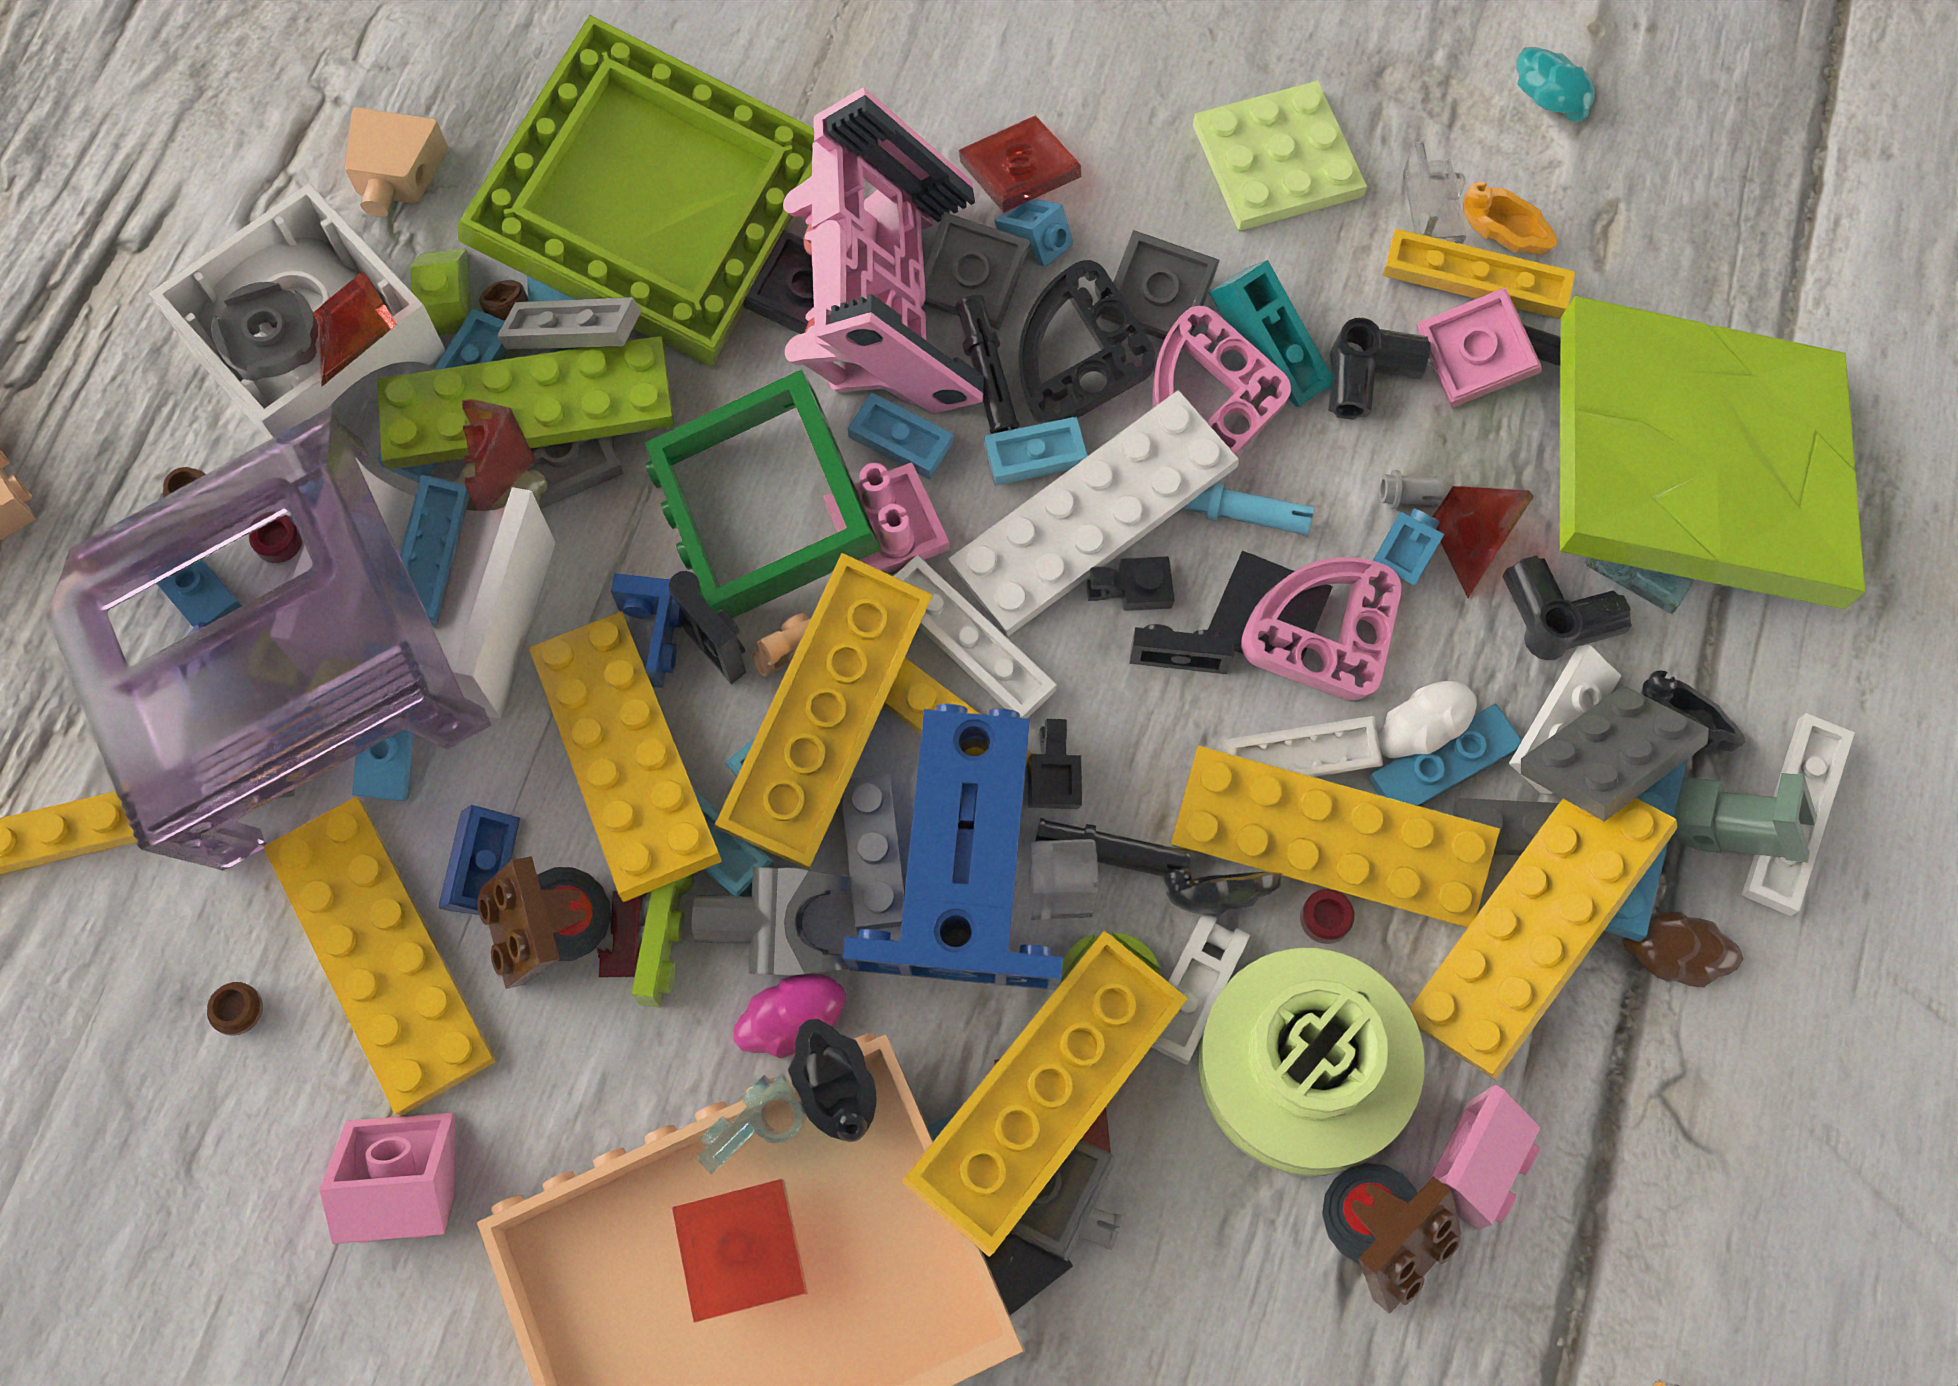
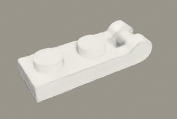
M1201 915L1168 981L1184 994L1188 1000L1152 1045V1048L1185 1065H1188L1200 1041L1206 1020L1215 1000L1228 983L1250 937V934L1238 928L1233 932L1215 923L1217 918L1212 915ZM1206 942L1225 951L1221 960L1202 952Z

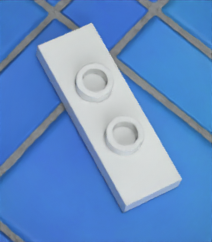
M1591 645L1577 647L1509 762L1520 775L1522 757L1609 696L1621 678V675ZM1523 776L1541 794H1554Z
M1374 716L1222 740L1224 753L1311 777L1383 766Z

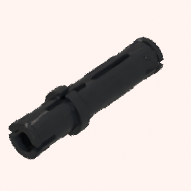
M971 295L957 301L955 308L959 314L965 340L962 343L964 353L970 356L973 368L984 376L983 405L990 427V434L1019 429V421H1017L1008 384L997 350L1000 346L998 334L992 332L984 304V297L982 295Z
M1040 817L1033 849L1078 858V864L1088 865L1089 861L1162 877L1174 869L1175 871L1181 867L1189 869L1191 850L1189 849L1183 850L1096 831V825L1086 823L1085 828L1045 820Z

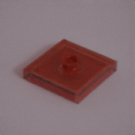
M1036 115L959 150L960 163L1003 213L1082 177L1081 164Z
M778 1179L672 1207L693 1323L808 1294L785 1180Z

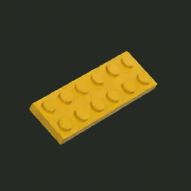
M841 553L715 822L714 828L809 870L933 594Z
M622 611L528 647L622 901H628L722 862Z
M1197 745L1170 844L1261 870L1282 873L1286 877L1469 927L1477 916L1500 828Z
M357 796L263 846L395 1115L399 1117L404 1116L497 1062L365 805Z
M1635 798L1604 822L1571 802L1562 799L1409 1007L1419 1031L1496 1081L1678 828L1676 819Z
M1104 930L901 1182L990 1257L1188 998Z

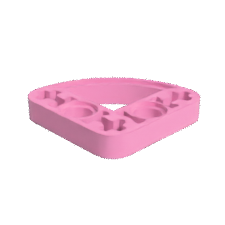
M1194 306L1186 310L1178 318L1162 344L1152 380L1153 408L1174 393L1175 365L1181 351L1184 349L1233 393L1208 419L1207 423L1224 443L1231 447V451L1237 456L1282 410L1290 396V381L1284 372L1215 311L1205 306ZM1202 323L1208 326L1205 335L1200 333L1194 337L1190 334L1192 324L1196 327ZM1222 337L1224 340L1219 342L1214 353L1208 352L1211 343L1216 344L1218 338ZM1226 351H1238L1244 356L1246 366L1239 371H1230L1223 366L1220 357ZM1271 384L1277 388L1275 397L1268 396L1256 410L1252 403L1257 399L1261 388H1267ZM1230 413L1242 414L1249 422V430L1239 435L1229 432L1224 425V417Z
M1330 558L1308 564L1280 581L1257 604L1243 632L1241 640L1243 654L1251 664L1344 700H1361L1375 692L1382 681L1401 597L1402 584L1400 578L1389 566L1361 558ZM1373 580L1378 581L1377 589L1384 592L1383 595L1375 600V588L1369 585ZM1325 584H1351L1338 642L1277 620L1288 602L1302 591ZM1373 602L1372 608L1366 607ZM1358 621H1367L1374 627L1376 632L1374 644H1367L1359 638L1356 631ZM1265 633L1269 635V644L1276 647L1269 653L1264 651L1265 643L1258 640ZM1289 644H1293L1289 651L1283 649ZM1303 648H1311L1320 655L1322 660L1320 672H1312L1303 665L1301 660ZM1354 667L1358 669L1357 676L1364 680V683L1359 686L1354 685L1355 677L1346 673ZM1335 669L1340 671L1339 673L1331 677V674L1334 672Z

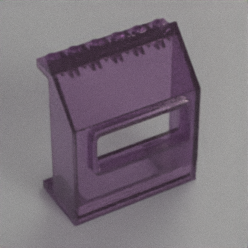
M332 406L69 549L46 616L116 794L122 801L121 806L126 811L125 816L130 821L129 826L134 830L133 836L138 840L137 846L143 851L223 871L264 849L263 846L266 845L260 828L235 820L405 729L442 748L449 749L492 726L485 709L463 696L355 458L357 457L359 460L368 457L367 450L362 440L339 422ZM286 513H291L313 563L308 571L131 667L128 666L108 617L110 609Z

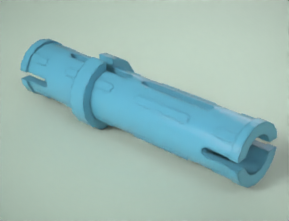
M1217 482L1181 509L1208 514L1207 519L1217 521L1218 517L1298 533L1308 537L1315 506H1306L1226 489L1225 483Z

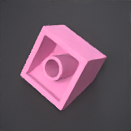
M1493 1085L1468 1101L1428 1181L1434 1176L1452 1191L1458 1218L1478 1230L1493 1225L1494 1221L1502 1223L1510 1212L1516 1198V1194L1512 1193L1510 1189L1518 1172L1525 1175L1532 1167L1539 1153L1540 1147L1533 1142L1540 1130V1126L1506 1090Z
M454 1112L345 1121L319 1189L332 1244L349 1242L368 1243L374 1240L408 1237L425 1238L432 1235L445 1234L455 1199Z

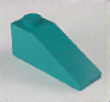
M1268 260L1244 268L1209 291L1223 319L1288 377L1291 385L1288 399L1295 407L1303 405L1331 386L1332 374Z

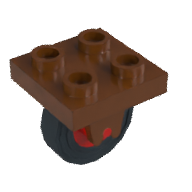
M532 856L511 860L480 889V895L478 896L480 918L485 925H489L494 943L491 947L492 965L496 974L502 975L505 989L526 985L556 961H574L591 953L605 938L611 921L610 901L602 885L589 873L574 867H554L537 874Z
M1366 1163L1350 1167L1333 1180L1325 1193L1322 1217L1329 1239L1341 1254L1361 1265L1372 1299L1389 1314L1400 1302L1403 1305L1410 1303L1422 1289L1425 1281L1424 1275L1436 1262L1443 1264L1448 1261L1460 1245L1461 1238L1459 1236L1462 1233L1452 1191L1434 1176L1417 1192L1402 1173L1387 1165Z

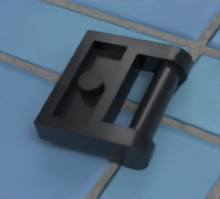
M680 571L674 574L669 582V590L675 602L682 608L684 614L682 621L683 629L729 683L733 684L747 673L742 654L746 650L736 637L740 634L738 626L726 611L721 609L715 613L700 596L701 585L695 574L689 571Z

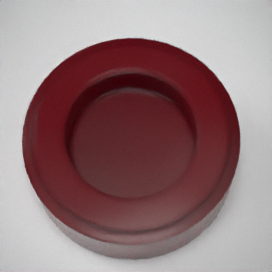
M275 512L261 516L254 522L249 531L251 547L261 559L269 563H282L290 560L299 552L303 542L300 528L293 524L288 515Z
M1331 889L1314 892L1308 897L1300 912V922L1304 932L1314 941L1323 944H1332L1343 939L1351 930L1355 919L1354 908L1349 899L1342 893Z

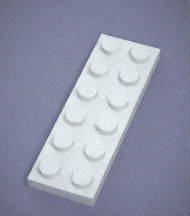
M1177 390L948 558L950 566L1006 636L1009 637L1090 577L1091 567L1105 566L1237 468L1239 459L1183 394Z

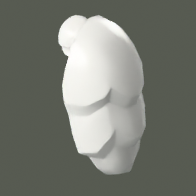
M1457 681L1436 682L1418 689L1409 700L1387 713L1385 725L1378 735L1381 755L1388 758H1399L1413 754H1431L1440 749L1450 740L1459 737L1468 729L1477 708L1476 696L1470 688Z

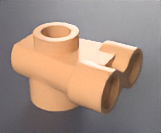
M806 612L799 613L783 623L781 626L782 632H774L757 641L758 650L753 652L752 658L757 670L763 677L784 668L785 664L791 662L810 622Z

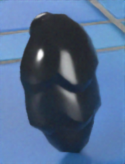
M1662 670L1654 671L1650 674L1649 679L1643 683L1642 695L1709 728L1708 741L1704 746L1705 748L1710 747L1716 750L1732 752L1746 742L1744 734L1727 717L1719 705L1691 686L1676 680L1675 677L1665 678L1668 672Z
M1181 867L1177 871L1174 869L1167 872L1163 880L1168 888L1166 895L1173 905L1195 914L1220 915L1228 909L1254 906L1261 897L1269 895L1281 887L1282 873L1250 872L1212 875L1192 879L1191 871L1186 867Z
M820 1019L806 1020L798 1029L795 1041V1055L788 1068L792 1085L801 1098L802 1110L808 1119L828 1136L847 1142H856L865 1135L874 1119L877 1104L874 1078L866 1068L863 1052L855 1039L840 1034L833 1026Z

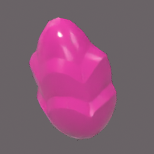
M811 973L784 978L777 986L766 988L751 997L746 1011L740 1016L734 1026L733 1041L742 1051L768 1053L780 1059L795 1053L798 1029L806 1020L820 1019L834 1027L845 1004L846 992L834 979L824 974Z

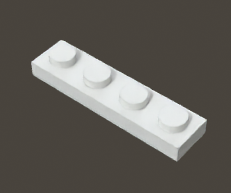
M918 555L894 575V577L933 594L919 628L1005 709L1017 711L1020 713L1019 718L1027 719L1056 692L1057 684Z
M1805 713L1798 719L1781 773L1804 775L1817 816L1815 825L1801 824L1810 852L1809 860L1807 863L1789 861L1783 857L1754 854L1741 896L1789 916L1799 912L1855 732L1808 713ZM1781 774L1773 797H1777Z

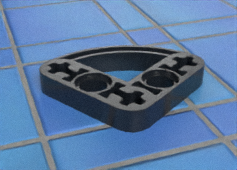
M1082 260L1076 262L1056 276L1038 296L1025 320L1019 344V372L1027 405L1034 419L1039 424L1072 417L1079 418L1143 382L1154 370L1155 351L1152 343L1106 270L1095 261ZM1085 276L1088 281L1095 280V293L1099 301L1094 305L1089 291L1085 287L1079 288V278ZM1067 300H1070L1101 351L1041 383L1038 362L1043 336L1054 315ZM1114 311L1120 314L1124 322L1118 330L1106 332L1097 324L1101 314ZM1127 337L1128 346L1135 356L1144 354L1142 356V366L1138 368L1133 363L1124 365L1126 362V352L1121 342ZM1099 372L1106 378L1107 383L1101 391L1089 393L1081 387V378L1086 373ZM1072 384L1073 392L1080 401L1079 403L1075 404L1071 395L1062 400L1059 413L1054 414L1051 409L1042 411L1045 408V398L1051 396L1054 401L1068 396L1066 385Z

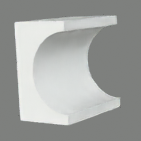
M309 183L149 293L195 358L300 476L316 465L312 456V441L316 428L328 408L347 388L369 373L394 363L420 362L434 370L446 351L424 305ZM257 282L278 283L282 289L289 290L294 294V290H296L308 301L318 323V338L315 343L317 353L310 363L300 365L286 374L253 381L246 380L240 376L237 370L229 366L220 355L212 339L211 323L215 314L219 318L220 313L226 307L224 300L235 290ZM269 322L259 325L260 332L254 336H268L276 328H272Z
M337 454L271 637L311 682H314L327 659L365 662L368 643L423 649L417 703L501 719L556 543L532 491L512 487L505 507L489 511L466 510L437 628L389 618L385 614L415 497L377 478L357 458Z

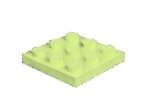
M1319 81L1194 113L1192 125L1238 231L1359 199L1365 195L1367 185Z

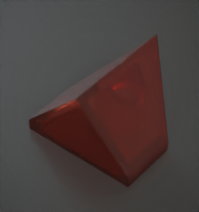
M363 271L313 312L319 327L321 387L397 325L372 282Z
M474 399L462 400V409L471 424L463 426L468 447V455L464 456V461L466 463H475V476L465 477V487L478 510H488L534 463L535 458L511 408Z
M1452 486L1441 505L1432 517L1440 521L1436 530L1444 534L1440 541L1467 598H1469L1534 498L1530 490Z

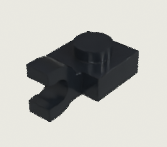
M1169 556L1123 558L1119 564V572L1109 567H1091L1090 579H1087L1086 582L1088 601L1122 598L1124 611L1172 609L1175 602Z
M1046 719L1045 726L1040 728V748L1043 754H1031L1028 758V808L1079 809L1082 806L1081 755H1066L1067 719Z

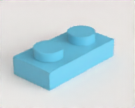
M1077 417L984 436V446L995 486L1068 471L1088 456Z

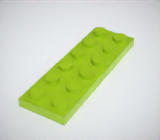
M662 336L626 341L624 346L584 347L377 379L381 458L387 470L675 426Z

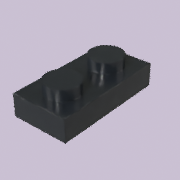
M1151 624L1144 628L1135 627L1129 664L1227 674L1234 655L1235 638L1223 637L1221 633L1214 630H1197L1194 633L1173 631L1169 626L1161 624Z

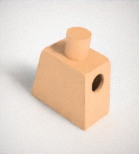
M353 107L345 171L356 193L363 196L360 206L366 213L375 217H385L388 215L392 201L414 204L421 200L448 148L437 119Z

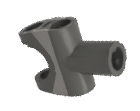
M753 867L752 896L697 895L695 897L692 909L693 940L706 943L750 944L749 973L802 975L848 969L843 959V954H828V950L818 948L808 940L803 931L802 919L804 911L810 902L819 896L829 895L831 891H851L852 877L800 868Z

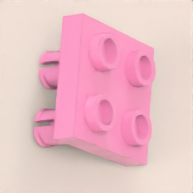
M912 462L887 471L885 466L880 463H870L861 469L859 474L860 482L854 485L882 550L859 561L890 574L902 569L916 555L922 560H926L950 550V542ZM833 494L824 495V505L836 532L846 529L847 527Z

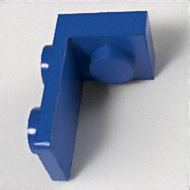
M614 573L611 593L618 610L623 611L628 616L639 619L650 618L652 614L656 615L646 673L652 687L663 688L666 673H673L676 664L677 647L676 644H672L674 628L682 627L684 616L682 608L675 602L670 593V579Z

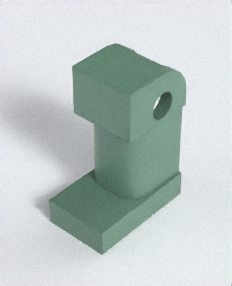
M1781 773L1777 797L1724 792L1719 780L1683 777L1674 814L1678 826L1675 831L1676 837L1680 842L1691 848L1716 853L1728 851L1783 857L1789 861L1807 863L1810 852L1801 824L1815 825L1817 817L1805 776Z

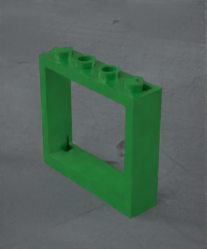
M802 369L645 442L651 461L645 463L646 470L657 489L662 487L666 501L660 503L661 509L672 529L677 528L682 539L681 542L676 544L679 556L688 570L693 568L701 585L700 596L715 613L723 609L733 619L832 573L841 553L860 560L882 550L815 390ZM797 408L847 528L720 586L673 465Z

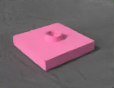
M1506 287L1417 323L1419 335L1428 336V340L1431 342L1429 358L1451 408L1541 373L1542 366Z

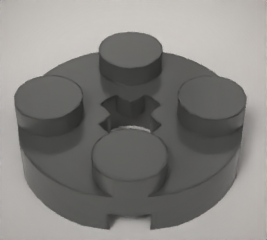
M273 282L248 284L235 290L224 300L226 307L220 313L219 318H217L216 314L214 315L211 323L213 342L224 361L237 370L244 379L253 381L260 378L280 376L300 365L310 363L315 358L317 353L315 343L319 331L317 319L306 298L296 290H294V294L289 290L282 289L280 284ZM269 322L272 328H276L268 336H254L260 332L259 325Z

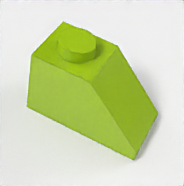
M467 249L422 253L410 266L411 292L424 305L438 335L457 333L472 310Z

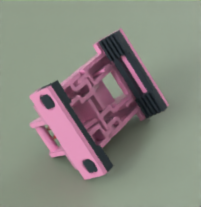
M863 87L814 116L815 142L813 143L812 176L801 185L792 189L784 199V210L793 217H802L806 220V224L809 225L803 242L807 253L812 255L814 307L806 314V320L809 322L805 333L789 340L785 347V357L791 363L805 365L826 379L829 387L838 393L885 389L901 401L918 405L931 414L983 402L984 376L959 357H954L952 360L926 341V312L921 309L926 295L922 228L927 229L933 226V219L940 222L942 219L941 215L944 212L950 213L952 211L955 214L959 212L958 206L965 209L967 208L966 202L970 205L974 204L975 198L972 181ZM864 179L877 189L865 200L863 188H865ZM833 361H846V362L837 365V364L834 363Z

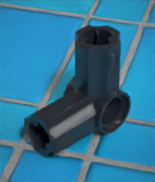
M1363 317L1347 321L1330 351L1332 376L1328 411L1333 412L1337 418L1354 420L1359 417H1368L1372 410L1375 372L1421 379L1425 374L1430 356L1431 342H1429L1428 336L1379 329L1378 325L1372 320ZM1348 343L1359 345L1363 351L1354 350Z
M1537 555L1524 558L1507 568L1502 575L1527 627L1524 637L1526 647L1533 655L1540 659L1556 660L1563 656L1567 649L1626 634L1632 626L1630 620L1631 608L1625 596L1617 594L1614 590L1571 602L1565 600L1545 558H1538ZM1548 626L1553 627V628L1556 629L1559 633L1554 632V631L1551 630Z

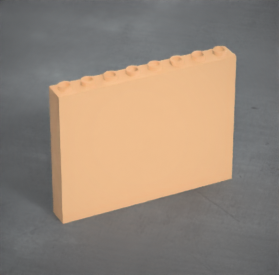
M868 1033L855 1038L863 1052L866 1068L874 1078L877 1096L874 1119L865 1135L856 1142L832 1138L819 1130L802 1110L801 1098L792 1085L791 1078L778 1084L775 1078L748 1088L745 1091L747 1098L727 1107L723 1101L699 1110L695 1113L697 1121L677 1130L675 1125H668L649 1133L644 1137L646 1145L626 1153L625 1148H619L597 1157L593 1161L595 1168L583 1174L575 1176L574 1171L557 1175L542 1184L544 1191L525 1200L523 1195H516L491 1207L493 1215L478 1221L477 1225L533 1386H954L1025 1352L982 1250L901 1182L934 1140L887 1035L876 1038L875 1033Z

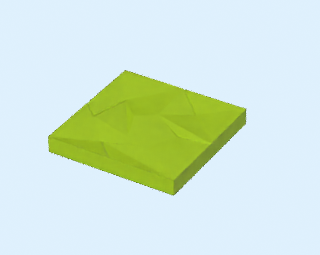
M589 15L458 221L459 242L575 300L633 297L641 310L633 329L649 337L662 336L665 345L712 368L745 310L743 307L745 297L783 231H789L796 217L791 216L784 210L783 203L786 195L792 189L801 185L812 176L813 143L815 142L814 128Z
M1575 295L1561 316L1560 552L1844 610L1865 592L1846 353L1722 326H1709L1703 322Z

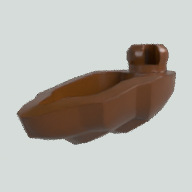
M1682 912L1652 913L1647 935L1640 942L1623 937L1626 950L1630 954L1637 956L1643 966L1654 976L1667 982L1677 981L1693 987L1704 988L1718 977L1731 974L1738 970L1744 959L1739 946L1721 933L1715 922L1687 917Z

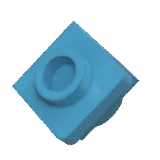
M1023 196L994 220L998 230L1030 240L1036 262L1041 266L1047 267L1073 244L1062 204Z
M1415 508L1410 516L1400 511L1373 561L1389 566L1397 573L1400 579L1415 586L1444 536L1443 533L1436 530L1440 521Z

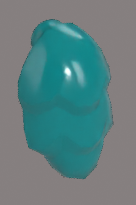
M1538 47L1523 48L1516 60V69L1519 74L1517 85L1543 109L1565 113L1566 118L1572 122L1585 120L1589 116L1590 107L1594 104L1595 90L1592 79L1583 67L1575 66L1563 53H1554Z

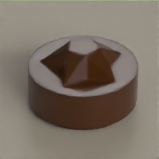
M503 280L490 285L482 292L479 298V303L484 313L504 321L507 319L515 302H528V296L523 285L513 280Z

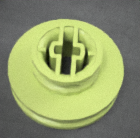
M1320 948L1286 949L1261 957L1247 965L1219 993L1210 1010L1204 1032L1199 1041L1198 1075L1207 1107L1217 1125L1248 1156L1261 1164L1289 1174L1302 1176L1332 1175L1344 1172L1350 1167L1361 1165L1373 1158L1390 1144L1407 1125L1417 1107L1424 1082L1425 1058L1422 1038L1415 1018L1403 997L1391 983L1370 966L1353 957L1332 950ZM1297 1014H1305V1016H1303L1300 1020H1298L1295 1023V1025L1293 1026V1028L1291 1029V1031L1289 1032V1034L1277 1050L1278 1039L1281 1037V1035L1283 1034V1032L1285 1031L1293 1017ZM1330 1023L1339 1027L1344 1035L1304 1082L1300 1084L1292 1079L1288 1072L1302 1053L1307 1051ZM1356 1056L1358 1062L1356 1068L1339 1087L1329 1089L1349 1067L1352 1059Z

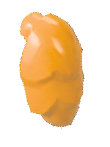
M1477 182L1472 184L1464 195L1463 213L1465 218L1483 239H1493L1514 253L1525 252L1538 255L1548 253L1557 245V236L1550 225L1544 220L1541 210L1505 188L1486 187L1487 183Z

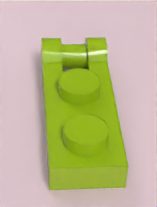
M693 874L651 891L632 989V996L639 1005L660 1008L663 993L670 994L675 978V962L669 961L672 942H680L682 938L685 913L679 910L681 896L687 894L693 887Z

